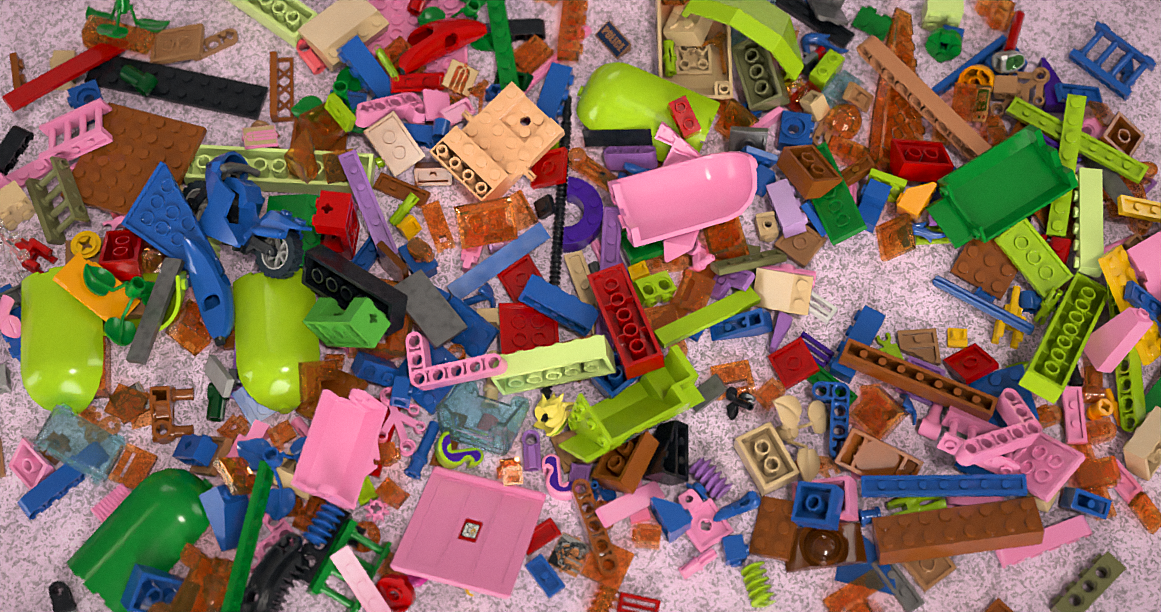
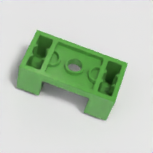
M367 297L354 298L346 310H342L334 298H318L302 321L327 347L375 348L391 324L386 319V315L374 306L373 301Z

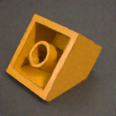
M931 182L908 188L905 193L901 192L895 205L897 213L917 223L925 207L935 194L937 183Z

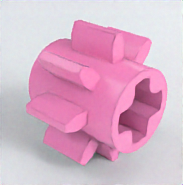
M380 497L375 501L370 499L369 506H364L365 510L369 512L365 515L366 518L370 519L372 517L374 524H376L377 520L385 522L384 516L390 515L389 511L385 510L389 506L388 503L382 504ZM377 507H380V510L374 513L373 510H377Z

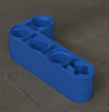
M445 118L434 119L433 126L403 123L418 146L426 147V149H432L451 131V123Z
M819 381L813 385L811 395L814 401L819 400L823 403L831 404L829 456L832 460H835L837 456L835 451L837 442H840L841 448L844 443L843 441H845L848 435L850 389L847 384L842 382ZM819 388H822L825 390L826 394L823 396H819L815 393V391ZM841 389L846 395L838 397L835 391ZM840 408L844 410L845 414L837 416L834 411ZM835 428H841L843 429L844 434L841 436H837L834 434L833 430Z

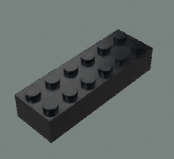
M323 244L305 251L302 284L324 298H334L338 302V306L344 310L347 309L354 298L367 297L371 299L374 306L379 311H382L386 315V319L391 323L384 333L387 337L403 328L408 300L406 294Z

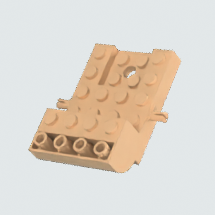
M510 82L478 115L473 116L468 110H464L461 116L468 121L467 125L462 130L455 126L429 152L483 205H488L497 198L500 199L523 175L532 182L537 175L530 168L565 135V132L552 118H549L529 100L519 87ZM529 118L531 122L529 125L523 126L521 125V120Z

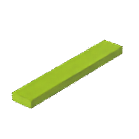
M749 286L746 292L740 290L655 330L654 335L665 349L759 304L761 298Z

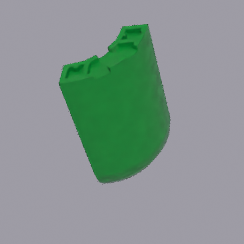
M167 468L152 473L134 488L66 562L75 576L85 581L83 585L93 595L99 594L105 601L104 605L111 611L128 612L120 601L135 563L169 572L209 526L210 522L199 495L212 489L214 485L208 479L204 478L202 480L185 469Z

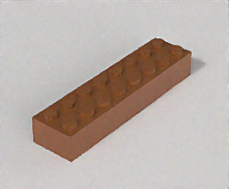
M1034 497L872 518L871 526L879 566L1042 544L1045 532Z

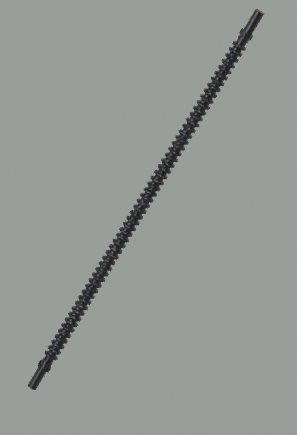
M570 95L564 101L561 128L564 129L565 135L561 138L559 148L565 147L568 149V159L570 157V135L572 130V122L570 121L572 116V96ZM567 183L556 185L557 192L555 193L557 196L555 198L557 212L554 213L555 221L553 224L555 226L553 230L555 231H553L554 236L552 237L553 246L551 247L552 260L550 261L551 271L549 273L551 275L549 276V283L556 286L560 285L558 280L561 279L559 276L561 272L559 270H561L560 265L562 262L560 260H562L561 255L563 254L561 250H563V226L565 225L563 221L565 220ZM553 386L541 389V393L544 394L546 400L550 398L552 393L550 388ZM547 414L542 416L541 422L548 421Z

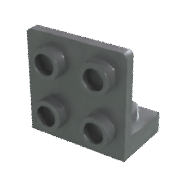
M807 0L817 19L831 21L836 25H848L849 21L841 9L845 0Z

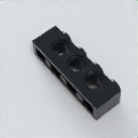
M340 508L345 516H337L341 522L333 523L337 529L329 531L332 537H324L328 543L322 549H316V545L311 542L303 545L300 551L303 557L308 560H315L316 563L309 570L303 568L304 575H297L299 578L298 582L309 586L344 521L353 519L350 512Z

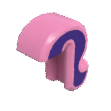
M552 453L547 454L542 459V473H548L546 477L547 492L556 500L573 499L571 488L574 481L562 483L559 456ZM582 486L575 488L577 493L581 492Z

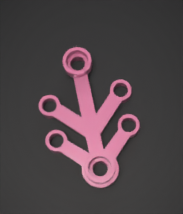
M386 387L381 390L379 399L383 405L389 408L390 415L379 435H384L385 438L378 436V443H385L387 441L388 433L394 424L400 440L399 452L403 456H411L415 451L416 444L413 440L408 439L403 423L412 427L416 434H423L426 428L425 423L411 418L418 416L420 407L417 404L410 403L409 409L404 408L409 416L398 411L396 406L389 405L390 399L386 398V396H391L392 387ZM414 408L417 412H412L410 409ZM416 426H421L423 429L419 430ZM407 447L410 451H405L403 448Z

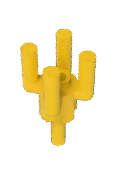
M1013 286L1010 304H1005L1003 309L1026 321V317L1022 316L1023 308L1018 305L1021 287ZM996 319L991 343L998 345L999 339L1003 337L1004 330L1006 329L1013 331L1010 348L1018 349L1019 342L1023 341L1024 333L1004 323L1002 320Z

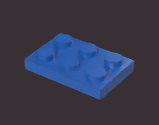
M457 296L452 297L449 304L468 327L467 330L450 341L471 358L485 355L499 330Z

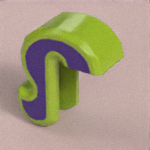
M449 431L442 433L435 442L436 458L444 468H458L462 463L466 462V468L472 469L483 461L484 453L479 447L452 450Z

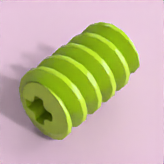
M764 561L752 563L741 570V575L744 576L743 582L748 584L745 588L746 591L750 592L748 594V598L752 600L750 605L754 608L766 607L776 602V600H770L774 592H767L772 587L771 584H765L769 577L762 576L767 572V569H760L765 564Z

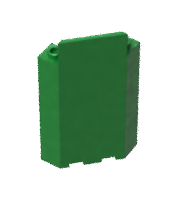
M1029 124L937 180L940 187L938 190L942 197L926 206L925 209L954 248L957 249L972 239H978L983 243L990 241L1079 185L1074 171L1062 165L1057 149L1046 145L1041 129Z

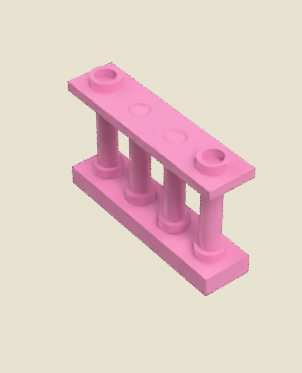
M99 98L40 125L39 129L48 136V150L39 153V160L49 169H53L50 161L51 156L70 161L112 142L113 136L103 128V115L112 111V108L102 98ZM95 119V128L87 132V122ZM79 126V136L72 138V129ZM64 133V143L56 146V136Z
M950 406L941 423L949 427V432L946 431L937 448L955 455L965 439L956 436L957 431L967 435V439L1001 428ZM1017 450L1006 453L1004 456L1000 455L975 464L996 474H1016L1021 467L1020 463L1012 460Z

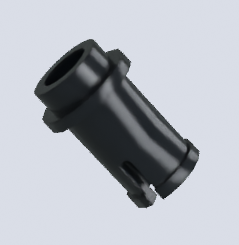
M1076 364L1070 377L1069 385L1082 387L1085 380L1081 377L1078 364Z

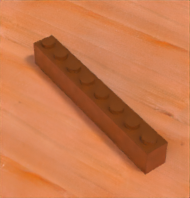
M848 338L838 361L841 365L947 408L953 406L987 422L992 417L998 401L997 397L851 338Z

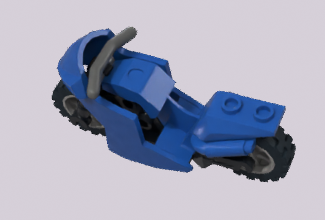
M235 151L226 152L206 163V181L195 180L194 183L190 182L187 184L188 187H185L182 191L205 235L221 241L223 245L232 246L231 250L241 252L243 255L252 253L257 256L256 264L259 265V270L264 272V275L267 277L287 279L295 275L294 272H298L300 264L303 263L302 255H304V250H302V246L304 245L300 241L303 238L301 231H311L312 227L308 226L304 219L293 217V213L285 209L281 211L270 210L259 218L265 198L261 194V188L253 181L246 179H248V174L259 177L261 172L249 166L241 154Z

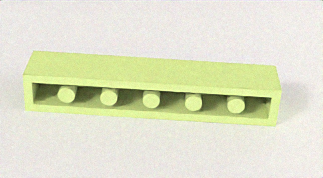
M1079 167L1077 174H1075L1079 186L1075 188L1072 196V201L1075 202L1072 214L1073 218H1075L1073 234L1076 235V240L1073 242V251H1076L1073 268H1076V272L1084 276L1099 278L1103 271L1098 258L1104 255L1102 169Z

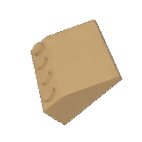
M337 0L300 27L297 32L329 70L333 72L344 64L338 58L336 49L356 35L367 47L388 31L389 22L367 0Z

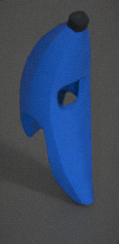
M185 239L183 247L196 303L209 335L215 340L216 346L219 347L226 343L225 339L230 335L234 327L235 303L232 286L225 273L222 278L220 277L208 252L195 240Z

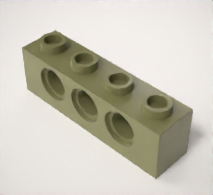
M1109 551L1104 555L1099 553L1091 561L1094 565L1090 569L1086 566L1078 574L1080 577L1078 582L1076 583L1073 580L1065 588L1067 593L1063 597L1059 594L1051 602L1054 606L1050 611L1085 612L1127 568ZM1096 570L1101 571L1104 578L1098 577ZM1082 585H1088L1090 592L1085 591ZM1069 598H1074L1077 606L1072 605Z

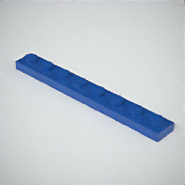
M1026 474L861 476L862 498L1027 496L1028 494Z

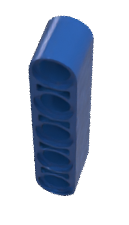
M99 442L91 443L22 496L17 503L30 520L35 519L38 513H43L53 505L52 503L56 499H61L69 492V489L73 486L75 488L84 481L88 474H93L102 467L101 464L105 461L108 462L110 460L109 454Z

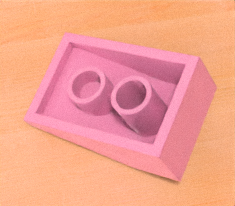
M847 475L811 481L834 484L844 490L839 523L858 521L857 482ZM798 482L792 483V501L795 500Z

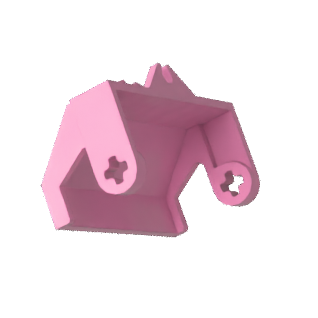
M323 389L291 484L303 492L326 499L338 508L354 510L365 477L377 468V465L373 464V460H380L377 439L388 408L363 390L351 389L348 396L349 399L337 396L330 390Z

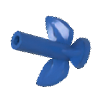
M488 282L478 289L481 294L464 299V303L468 306L488 300L491 308L496 307V299L493 296L494 291Z
M900 394L899 397L904 400L903 405L883 415L886 421L909 412L912 415L913 425H915L917 412L908 395Z
M592 478L591 487L596 502L599 495L606 502L616 499L615 491L603 489Z

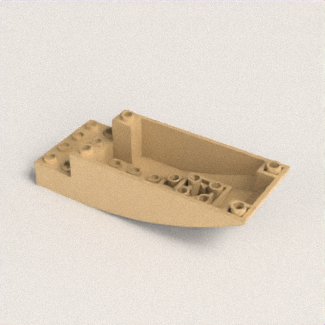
M655 0L658 77L710 99H733L731 26L713 20L702 47L674 46L675 54L677 55V74L672 77L666 76L665 63L662 57L664 55L663 42L667 39L662 31L677 0Z

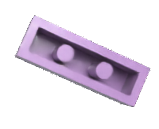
M786 178L766 185L768 198L784 237L788 238L806 232L805 224L808 223L805 212L801 213L800 211L802 209L799 198L795 199L796 191L793 184L790 185Z

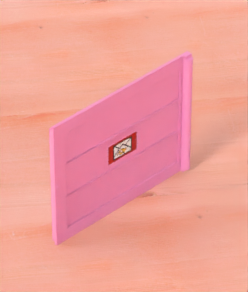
M434 466L390 567L396 571L504 599L510 598L545 502L546 494Z

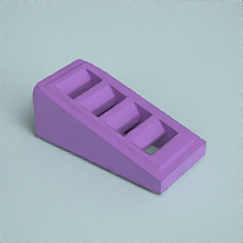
M779 311L769 348L770 354L777 350L793 321V317L782 311Z

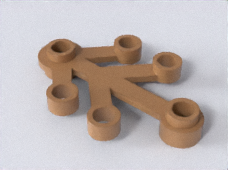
M1038 67L1033 72H1010L1008 76L1017 74L1018 80H1029L1027 83L1022 84L1021 93H1018L1017 97L1029 103L1030 89L1036 85V96L1033 98V105L1035 107H1042L1044 105L1043 87L1050 79L1049 71L1044 67ZM1038 75H1043L1044 78H1043V79H1038L1037 76H1038ZM1006 99L1002 103H993L990 107L991 116L996 119L1003 117L1005 110L1013 100ZM1041 99L1042 102L1036 103L1035 100ZM1001 110V113L995 114L994 111Z

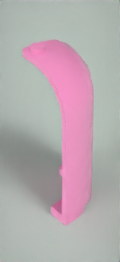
M719 152L615 179L607 183L613 205L618 206L621 214L618 215L622 229L626 228L627 239L632 246L638 247L727 222L741 215L752 203L756 193V168H758L755 157L745 152Z

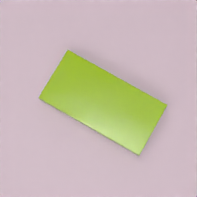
M1027 218L1012 226L994 240L1042 300L1048 296L1052 287H1057L1058 289L1074 277Z

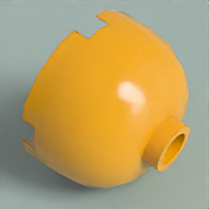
M982 64L971 65L959 75L958 89L960 92L962 91L967 100L976 102L979 89L991 88V93L994 91L995 75L988 66Z

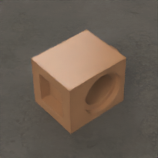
M995 75L994 98L1014 100L1017 94L1021 93L1022 82H1018V76Z

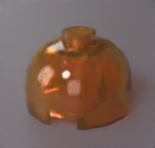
M839 103L833 106L824 118L828 129L831 131L833 128L839 133L838 136L844 139H853L862 126L861 114L857 107L852 104Z

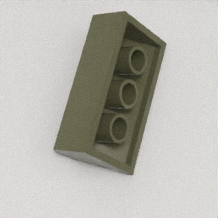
M750 38L731 46L750 111L773 110L778 106L781 107L791 103L778 61L770 51Z

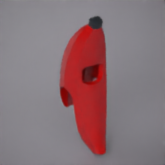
M445 18L421 25L414 29L407 37L409 49L400 56L399 72L402 75H406L480 39L485 34L492 32L491 24H484L467 18Z

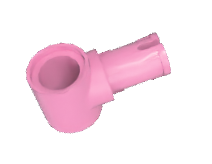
M933 402L929 414L925 418L923 417L917 434L934 441L937 440L942 427L940 416L944 406Z

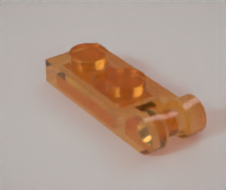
M439 201L421 206L437 253H441L447 248H456ZM446 237L447 241L440 243L439 239Z

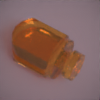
M419 237L409 240L407 248L410 255L421 262L426 261L430 263L434 259L435 254L432 252L429 244Z

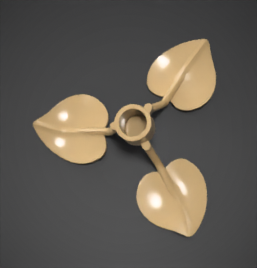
M792 395L778 397L772 402L778 411L783 425L777 426L775 430L781 441H787V444L802 447L797 453L798 466L803 481L811 482L820 470L819 455L816 450L808 449L807 445L793 440L798 437V429L811 425L816 434L824 433L830 424L829 411L823 402L819 400L812 401L807 409L810 422L798 425L800 421L799 416L802 413L799 400Z

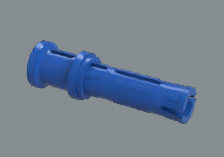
M429 422L418 449L411 455L408 468L404 469V474L416 480L421 478L420 473L423 466L428 463V453L441 428L438 422Z

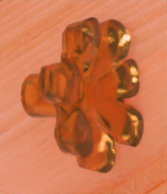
M90 406L89 409L86 408L81 414L76 416V420H79L77 426L79 428L85 426V429L89 431L92 429V425L95 427L99 426L100 422L97 419L101 418L102 414L96 412V407Z

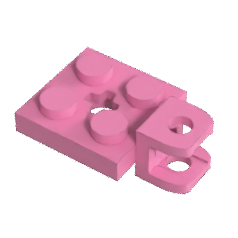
M693 489L687 490L678 497L677 503L681 504L685 510L688 509L693 517L691 528L685 534L699 554L719 543L722 537L729 536L734 532L726 519L719 522L713 521V517L719 509L711 498L703 503L702 499ZM704 521L705 524L710 523L709 531L701 529V522Z

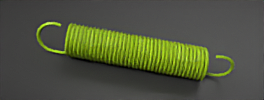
M381 47L375 50L376 55L392 78L398 77V72Z

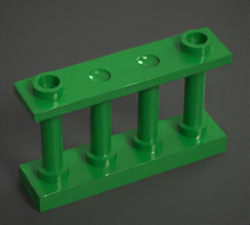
M353 519L344 521L306 590V593L311 596H318L322 593L346 606L345 612H358L361 608V603L355 594L350 600L327 586L326 580L329 575H334L346 582L330 556L345 547L349 539L356 540L376 552L371 564L355 555L372 581L382 561L386 560L391 552L389 548L392 544L387 541L382 542L380 546L358 533L355 528L358 522Z

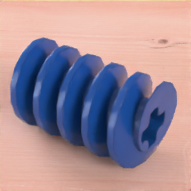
M325 501L326 504L320 506L322 511L315 513L317 518L311 520L313 525L307 526L309 532L302 534L306 540L318 547H321L320 543H328L324 538L325 536L332 537L329 529H337L333 525L334 522H341L337 516H345L340 508L328 501Z

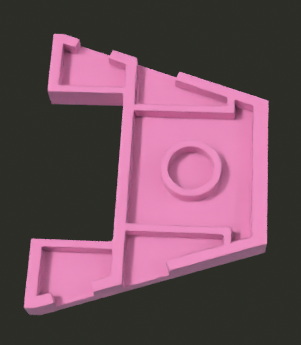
M661 122L655 134V139L671 145L661 167L702 156L665 122Z

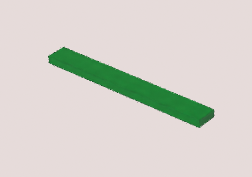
M260 460L221 612L240 611L274 478V473L266 461Z

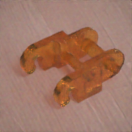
M798 77L796 81H792L786 87L787 90L794 86L798 89L800 93L798 94L799 97L795 99L796 102L800 101L810 88V86H806L802 81L803 77ZM798 83L802 86L803 90L797 85Z

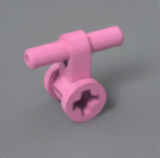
M696 239L693 249L687 252L692 256L693 265L685 269L684 274L689 277L695 272L704 270L706 265L715 260V256L711 254L710 246L702 245Z

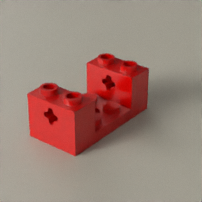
M321 190L320 197L316 198L315 207L317 212L313 214L312 226L315 227L316 233L325 234L320 244L325 245L346 259L352 260L355 256L360 231V223L352 193Z

